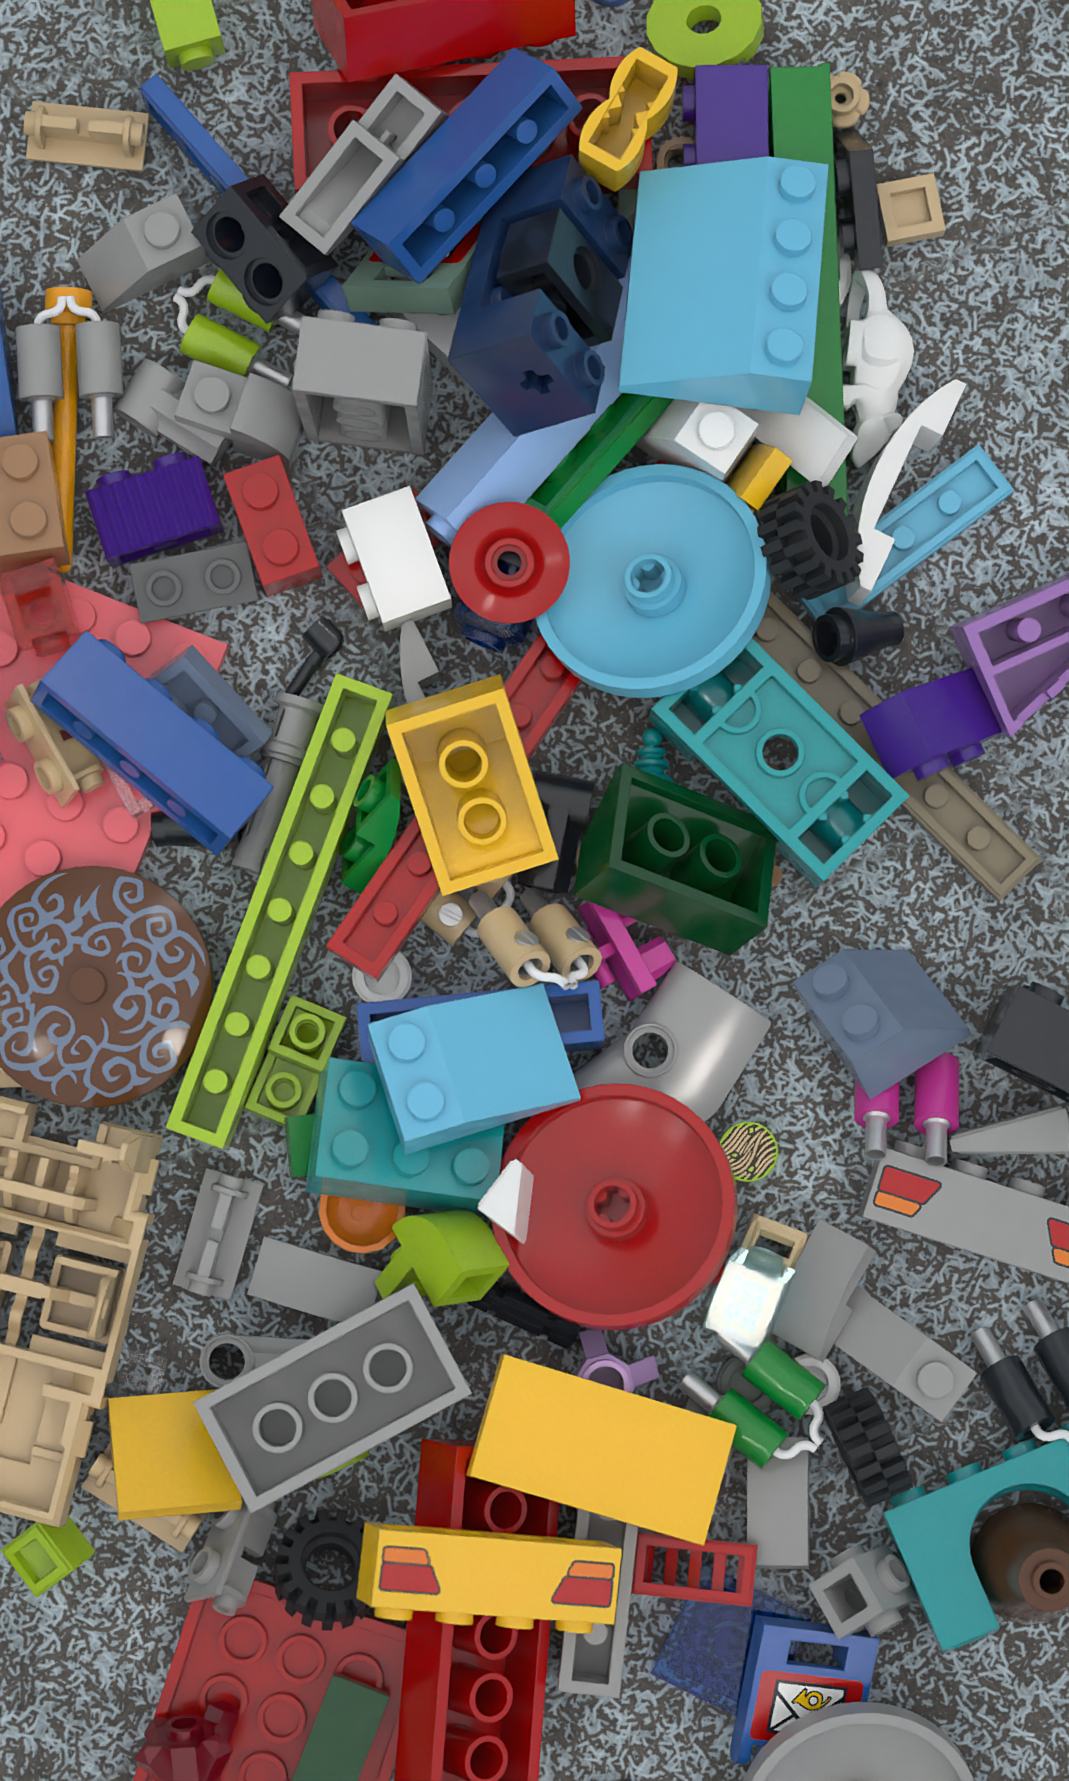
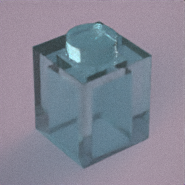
M750 1246L749 1250L740 1247L727 1261L703 1326L759 1350L772 1334L796 1270L782 1265L784 1259L771 1250L758 1246Z

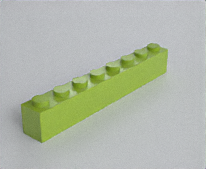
M338 673L335 674L165 1128L221 1149H229L336 864L341 842L349 829L356 807L353 804L355 794L360 784L370 773L386 730L385 711L395 706L393 693Z

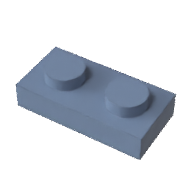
M190 645L149 677L162 684L171 694L173 703L191 718L198 717L210 724L217 732L219 741L237 756H249L265 745L273 733L193 645Z

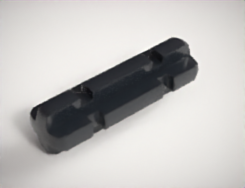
M497 1281L481 1300L467 1302L468 1305L486 1313L490 1309L496 1312L495 1317L536 1336L543 1333L548 1336L547 1341L563 1348H570L573 1345L581 1328L580 1325L564 1319H550L547 1309L538 1304L532 1297L511 1287L504 1290L498 1287L500 1282Z

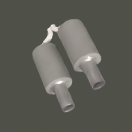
M74 296L57 297L56 306L40 312L35 318L34 324L21 325L15 328L19 400L31 403L33 432L47 430L50 442L54 441L52 402L64 399L61 335L58 325L43 324V322L47 318L55 317L62 313L67 303V307L71 312L79 316L89 317L92 320L75 325L79 398L91 400L93 438H114L112 399L123 397L124 395L120 324L113 321H101L99 315L94 310L78 306L75 303Z

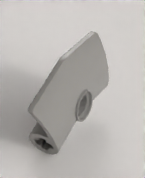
M676 961L668 970L631 1031L575 1070L573 1075L578 1090L595 1085L618 1083L644 1086L660 1091L689 1107L705 1122L722 1105L769 1030L771 1021L705 977ZM652 1034L658 1036L664 1042L666 1057L660 1066L645 1068L635 1061L632 1047L638 1037Z

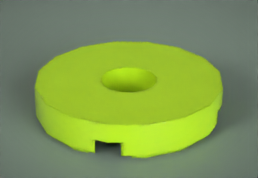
M654 0L647 14V38L652 53L676 66L677 76L692 80L695 65H736L743 59L744 63H746L756 54L764 37V17L759 0ZM704 20H713L720 23L715 30L709 33L699 34L691 30L694 25Z

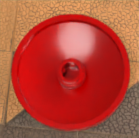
M613 1083L579 1089L580 1101L535 1114L518 1131L509 1144L501 1160L500 1174L511 1160L517 1159L534 1175L527 1236L525 1243L522 1244L492 1221L494 1236L510 1264L507 1268L513 1278L530 1297L552 1314L568 1322L599 1330H627L644 1327L670 1317L689 1305L708 1287L721 1269L730 1250L737 1224L738 1201L735 1178L724 1149L713 1132L697 1114L680 1101L660 1091L633 1084Z

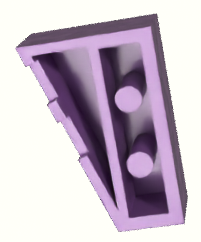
M1069 573L949 627L966 668H973L999 723L1002 733L998 734V736H1013L1033 713L1050 698L1053 699L1066 687L1065 684L1069 681Z

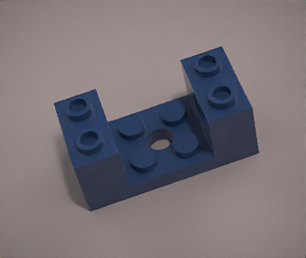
M572 154L526 169L484 214L447 359L514 437L594 414L597 408L601 385L605 377V366L599 355L594 350H591L572 328L566 315L553 305L540 288L512 297L498 281L496 276L509 224L561 208L617 280L625 277L632 249L633 231L629 221L623 215H619L601 192L595 178L584 171Z

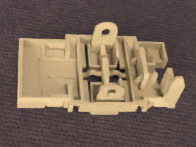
M0 1095V1232L17 1235L20 1222L34 1226L26 1249L21 1275L10 1273L16 1243L0 1237V1309L5 1290L16 1293L9 1316L5 1342L0 1341V1512L55 1527H62L66 1525L82 1461L80 1458L86 1457L94 1421L89 1420L90 1416L94 1414L95 1408L99 1410L107 1408L109 1397L104 1396L107 1383H113L149 1242V1240L144 1239L147 1225L153 1226L155 1214L144 1212L147 1203L145 1197L146 1195H152L160 1160H156L155 1157L159 1155L163 1136L106 1121L99 1125L96 1141L79 1139L77 1147L31 1136L38 1104ZM47 1229L58 1232L55 1246L128 1264L127 1268L70 1254H61L55 1258L49 1283L33 1279L38 1254ZM28 1297L45 1298L39 1321L42 1328L108 1344L106 1352L37 1334L32 1335L29 1348L19 1346L18 1340L21 1332L22 1317Z

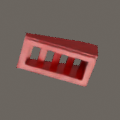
M637 1532L631 1594L752 1607L758 1545L706 1539L703 1546L667 1535ZM655 1546L667 1548L663 1584L652 1583ZM679 1549L691 1550L687 1587L675 1586ZM703 1552L715 1553L711 1590L699 1588ZM727 1554L739 1555L735 1592L723 1591Z

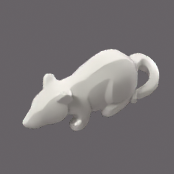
M868 269L855 270L853 273L842 346V371L850 372V384L843 383L844 412L852 407L856 417V426L853 433L858 439L850 450V458L856 468H861L880 453L891 435L904 423L901 414L895 413L898 392L910 371L914 355L912 337L908 329L887 309L885 290L881 279L874 271ZM866 294V309L863 319L860 320L861 305Z

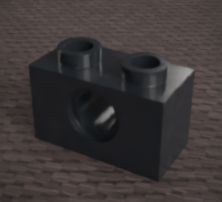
M553 209L509 224L496 276L508 293L514 297L540 288L553 305L566 315L572 328L588 347L611 341L623 286L562 209Z

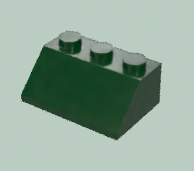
M622 763L616 768L580 844L573 896L724 954L731 955L767 928L777 838L750 813Z

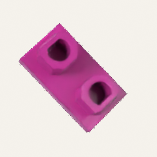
M588 901L577 908L587 927L585 930L589 933L590 939L597 945L596 947L602 955L601 965L593 974L594 979L599 980L600 989L617 981L626 999L630 1002L657 985L655 980L662 976L676 962L669 946L661 936L639 948L635 946L626 928L638 922V920Z

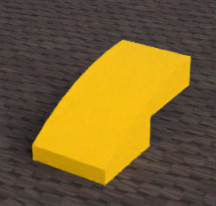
M755 444L750 448L726 484L736 492L735 496L742 499L748 505L752 513L755 510L759 511L792 463V460L776 447Z

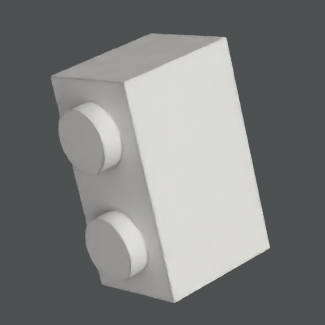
M410 486L342 510L347 527L336 530L348 565L359 561L367 583L356 587L368 620L380 617L386 632L400 627L402 623L410 619L416 621L452 608L451 596Z

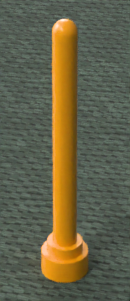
M52 287L45 290V310L54 308L57 304V297L74 296L75 303L78 306L92 309L93 292L90 290L75 287ZM67 303L62 313L50 318V324L60 327L64 399L54 402V441H52V448L56 463L71 564L51 568L52 571L58 574L68 572L72 567L78 401L75 325L86 322V319L89 318L71 312L67 307Z

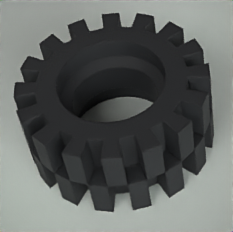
M817 480L807 481L766 500L763 504L765 509L759 511L757 518L763 523V525L757 527L758 537L766 540V545L760 547L763 557L770 555L773 564L768 567L773 576L781 574L780 585L786 591L793 588V596L798 599L805 597L806 600H812L853 582L854 578L860 575L862 569L858 564L862 563L864 559V553L856 549V546L863 544L861 534L853 533L851 527L857 524L853 514L846 516L844 513V509L847 506L846 502L842 497L834 500L835 490L829 485L822 487V482Z
M868 1387L822 1407L827 1425L832 1432L831 1435L840 1451L843 1462H845L848 1468V1473L868 1508L913 1488L912 1479L907 1470L906 1462L900 1453L901 1450L891 1433L892 1430L885 1420L879 1404L876 1403L875 1397Z
M327 1509L316 1510L313 1520H309L306 1514L297 1519L295 1529L291 1527L287 1529L283 1535L282 1543L279 1544L273 1569V1581L277 1582L275 1594L278 1601L286 1600L285 1611L291 1617L296 1612L303 1615L301 1624L311 1628L313 1620L322 1622L321 1630L332 1631L334 1622H341L342 1629L353 1625L354 1618L357 1615L362 1620L370 1611L371 1606L357 1598L364 1525L367 1521L359 1516L354 1524L346 1521L348 1511L338 1509L336 1518H328ZM321 1550L338 1551L351 1563L353 1577L342 1588L335 1590L320 1588L310 1580L307 1574L306 1563L308 1559Z

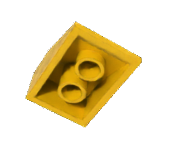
M501 674L385 711L386 727L442 896L559 859Z

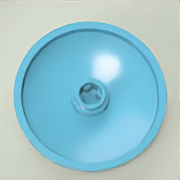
M654 464L629 468L607 476L562 527L561 532L567 542L570 555L568 580L562 594L553 606L535 619L543 638L552 652L574 676L598 690L613 695L632 698L661 697L690 689L705 682L728 666L743 651L758 629L766 611L772 583V573L768 568L771 565L770 555L763 557L760 547L766 545V540L758 537L757 527L760 525L748 505L742 499L735 496L736 492L727 484L705 472L685 466Z

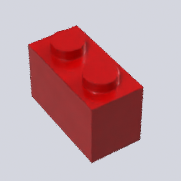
M280 455L223 474L267 597L323 578Z

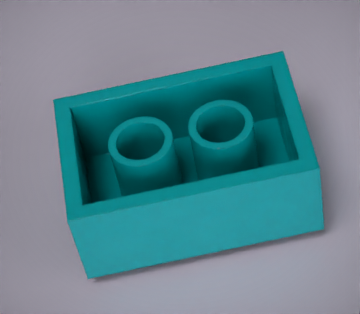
M329 1057L319 1075L305 1192L436 1211L463 1209L471 1211L479 1217H484L485 1215L478 1209V1203L499 1177L505 1124L404 1155L376 1064Z

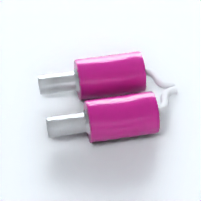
M946 1052L915 1071L914 1127L918 1132L926 1135V1163L933 1167L943 1166L947 1163V1135L956 1132L959 1128V1060L956 1056ZM855 1081L854 1121L866 1128L865 1156L868 1159L881 1160L886 1157L887 1129L895 1126L899 1121L900 1081L869 1100Z

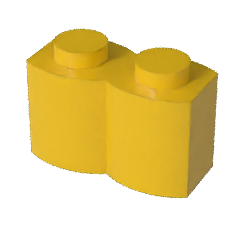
M642 47L633 50L620 63L611 82L609 99L592 112L580 136L578 163L588 175H591L598 183L614 192L626 185L638 170L644 154L645 140L653 136L663 126L671 112L678 73L677 67Z

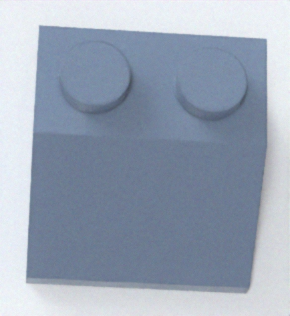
M843 949L793 981L809 1018L869 1100L972 1035L968 1026L908 950Z

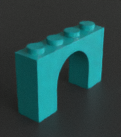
M1069 1423L1058 1429L1069 1431ZM1035 1439L1027 1440L1003 1451L1001 1454L1005 1462L982 1471L979 1462H976L946 1475L945 1477L949 1484L946 1487L926 1494L922 1485L902 1492L890 1499L893 1509L884 1512L883 1520L899 1558L908 1570L911 1586L918 1597L917 1600L941 1655L994 1634L1000 1628L971 1559L970 1533L976 1518L995 1499L1017 1491L1042 1492L1057 1498L1069 1507V1443L1067 1440L1058 1439L1039 1448Z

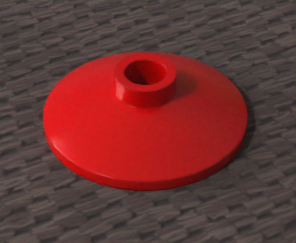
M501 502L478 510L461 525L451 545L449 571L457 594L473 612L494 622L520 623L540 616L558 600L568 580L570 555L563 533L548 515L527 504ZM513 551L518 554L521 559V567L517 573L506 575L499 570L497 561L503 552Z

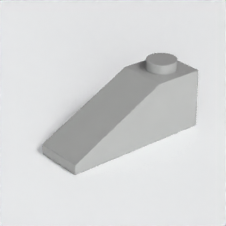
M856 1286L846 1303L853 1312L834 1345L942 1423L977 1375V1372Z

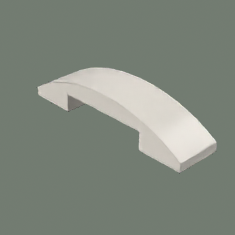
M955 379L924 400L899 427L872 464L861 486L852 511L857 524L851 526L853 533L861 534L863 543L856 546V549L864 553V559L862 563L858 564L862 569L860 575L855 577L853 582L845 585L847 601L859 606L871 593L895 541L894 538L874 529L912 445L929 453L943 436L966 386L965 383Z

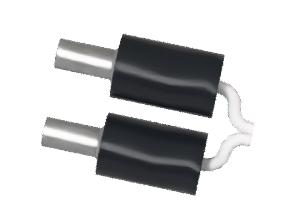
M1038 1298L1029 1302L1023 1308L1041 1339L1034 1346L1033 1351L1069 1410V1327L1059 1329L1042 1299ZM988 1326L972 1333L970 1338L988 1367L981 1374L980 1379L1015 1440L1021 1442L1036 1436L1043 1441L1065 1439L1069 1443V1431L1058 1429L1052 1432H1044L1055 1422L1056 1418L1018 1355L1006 1357Z

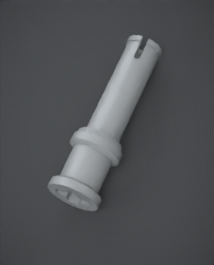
M277 692L275 702L279 705V709L273 724V733L265 745L260 747V750H262L261 756L265 758L262 770L266 775V780L274 788L244 825L242 837L231 864L256 874H261L324 706L313 700L285 692Z

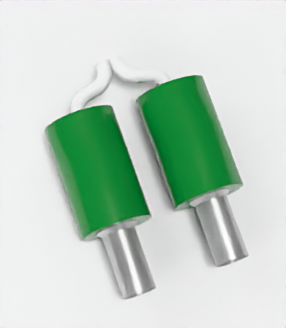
M727 1323L715 1340L746 1364V1368L741 1376L798 1421L801 1420L811 1407L814 1411V1418L809 1427V1434L813 1442L803 1440L797 1442L788 1450L780 1449L789 1432L733 1388L725 1395H721L691 1371L682 1380L678 1388L708 1411V1417L737 1425L731 1446L761 1470L773 1456L779 1459H790L802 1450H809L814 1453L824 1440L818 1433V1428L823 1420V1410L817 1402V1398L825 1389L826 1384L770 1340H767L762 1347H758Z

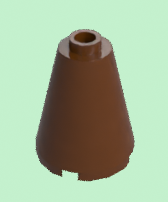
M1034 1502L1013 1505L990 1516L975 1535L970 1554L975 1571L993 1612L1003 1619L1023 1625L1045 1624L1068 1613L1069 1517L1055 1508Z

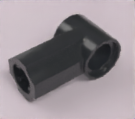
M536 770L534 781L559 859L520 871L518 873V885L528 888L533 887L550 893L568 895L580 833L585 834L595 781Z

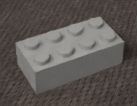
M335 310L318 311L317 318L302 316L292 392L307 440L424 455L433 393L427 332L416 331L417 325L415 323L397 318L380 319L379 326L354 323L355 316Z
M413 1283L196 1400L193 1404L252 1514L471 1395L472 1392Z

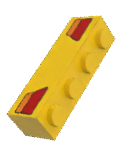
M365 1522L357 1598L367 1605L375 1607L374 1616L384 1619L412 1620L413 1610L435 1611L436 1621L449 1624L471 1625L473 1624L474 1614L496 1616V1625L507 1628L533 1629L534 1619L556 1620L555 1629L588 1634L593 1632V1623L614 1625L622 1549L605 1541Z

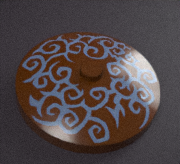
M82 866L47 874L20 889L0 908V1067L8 1076L28 1091L44 1099L74 1107L99 1108L121 1105L140 1099L154 1092L179 1073L194 1053L214 999V974L211 957L199 927L186 909L173 896L152 881L125 870L103 866Z

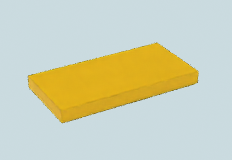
M500 1355L466 1475L704 1546L737 1425L508 1355Z

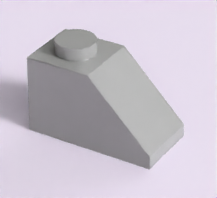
M177 193L123 218L77 259L103 314L209 263L203 246L191 233L194 227Z

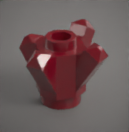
M221 1700L208 1704L204 1718L194 1714H182L171 1719L157 1717L150 1721L145 1730L144 1736L147 1741L139 1750L134 1760L155 1781H220V1776L233 1752L229 1742L239 1714L230 1702Z

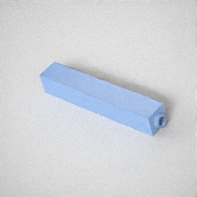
M631 257L628 261L625 277L618 279L623 286L612 340L589 347L599 355L605 366V377L601 385L596 412L516 437L509 432L492 412L415 498L418 504L431 517L425 523L426 527L448 547L451 548L453 539L461 525L478 510L501 502H519L524 504L568 452L591 429L590 427L610 404L612 405L623 393L618 392Z

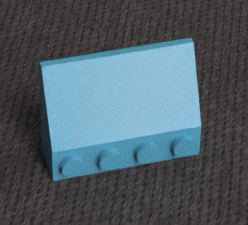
M767 156L640 172L618 392L800 415L812 382L829 164Z

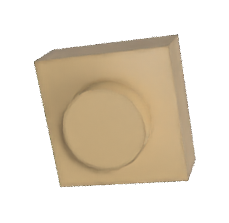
M934 173L876 184L878 212L886 247L944 235L946 228Z

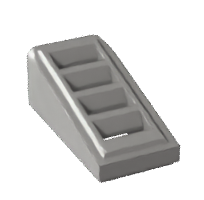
M1050 1106L947 1135V1151L955 1154H1069L1068 1114L1066 1108H1062V1106Z

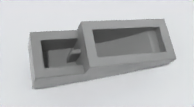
M395 74L359 122L352 120L279 217L323 254L328 256L354 230L350 222L445 122L449 115L406 79Z

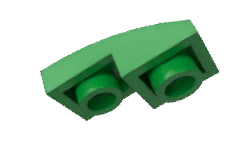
M393 758L377 776L370 774L360 784L353 801L354 806L357 807L356 824L348 830L340 845L339 855L343 857L341 884L359 894L363 892L387 857L397 831L400 815L401 770L398 761Z

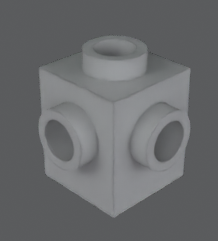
M861 1544L843 1551L829 1561L833 1570L808 1585L838 1640L867 1629L871 1638L888 1631L903 1621L899 1610L918 1599L910 1585V1576L907 1568L898 1557L893 1555L888 1544L865 1552Z

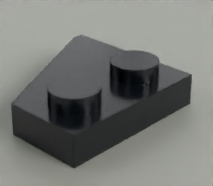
M857 129L833 132L837 160H834L835 190L837 196L842 195L845 218L838 219L841 252L843 255L851 254V259L859 270L882 268L883 259L873 148Z

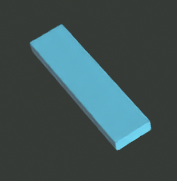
M979 444L877 521L874 529L894 538L895 541L871 593L859 606L847 601L845 585L812 600H806L805 597L798 600L815 621L833 607L860 610L1012 495L1015 490Z

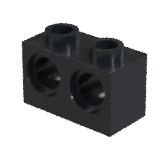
M261 174L231 185L194 227L191 233L204 247L210 261L221 268L240 291L246 305L268 324L298 311L339 265L330 254L328 256L323 254L279 217L288 203L268 178Z

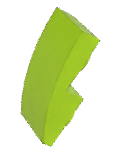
M291 994L269 1044L266 1059L245 1104V1111L285 1127L284 1117L308 1115L317 1094L319 1075L329 1057L332 1058L347 1017Z

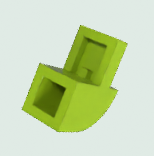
M458 1209L412 1215L398 1220L392 1226L401 1246L391 1254L390 1263L374 1283L383 1299L414 1283L420 1296L427 1295L433 1307L481 1300L510 1264L501 1247L496 1242L491 1229L473 1212Z

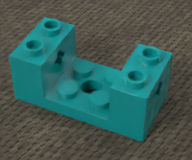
M753 638L743 651L718 674L690 689L664 696L651 708L648 721L689 762L696 757L779 840L776 843V849L815 889L910 796ZM783 737L794 744L797 751V759L792 767L786 770H775L766 764L763 759L762 749L769 739Z

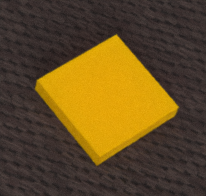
M217 1389L108 1398L107 1407L118 1521L241 1510V1493L193 1404L196 1400Z

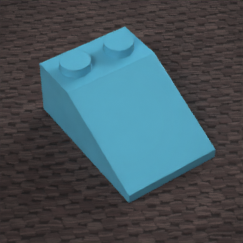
M543 983L429 1005L368 1024V1042L404 1155L581 1100Z

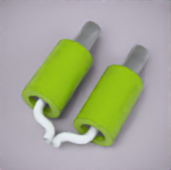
M221 268L216 276H203L190 288L179 287L173 301L180 307L177 324L180 331L185 334L179 348L180 353L196 361L247 378L249 373H253L287 389L289 388L294 375L260 358L262 345L200 313L194 317L188 327L186 318L189 309L185 298L182 296H194L205 285L211 284L206 301L269 333L278 324L299 335L302 316L306 315L295 311L266 324L257 313L246 305L240 291Z

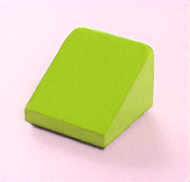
M69 1515L66 1525L62 1527L36 1522L1 1549L36 1598L75 1570L95 1552Z

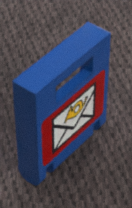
M756 1615L730 1746V1757L733 1763L748 1764L753 1745H756L755 1759L759 1751L779 1731L813 1711L841 1703L867 1702L880 1638L878 1636L871 1638L867 1629L838 1640L830 1624ZM791 1640L834 1645L832 1658L839 1666L787 1660Z

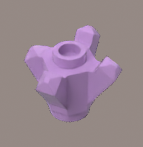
M592 1329L579 1333L585 1356L574 1376L632 1393L635 1387L659 1378L654 1355L625 1362L608 1352L602 1330Z

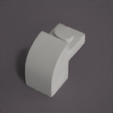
M193 360L174 414L175 421L231 439L235 452L261 461L280 455L284 468L290 470L304 431L293 392L253 373H249L247 378Z

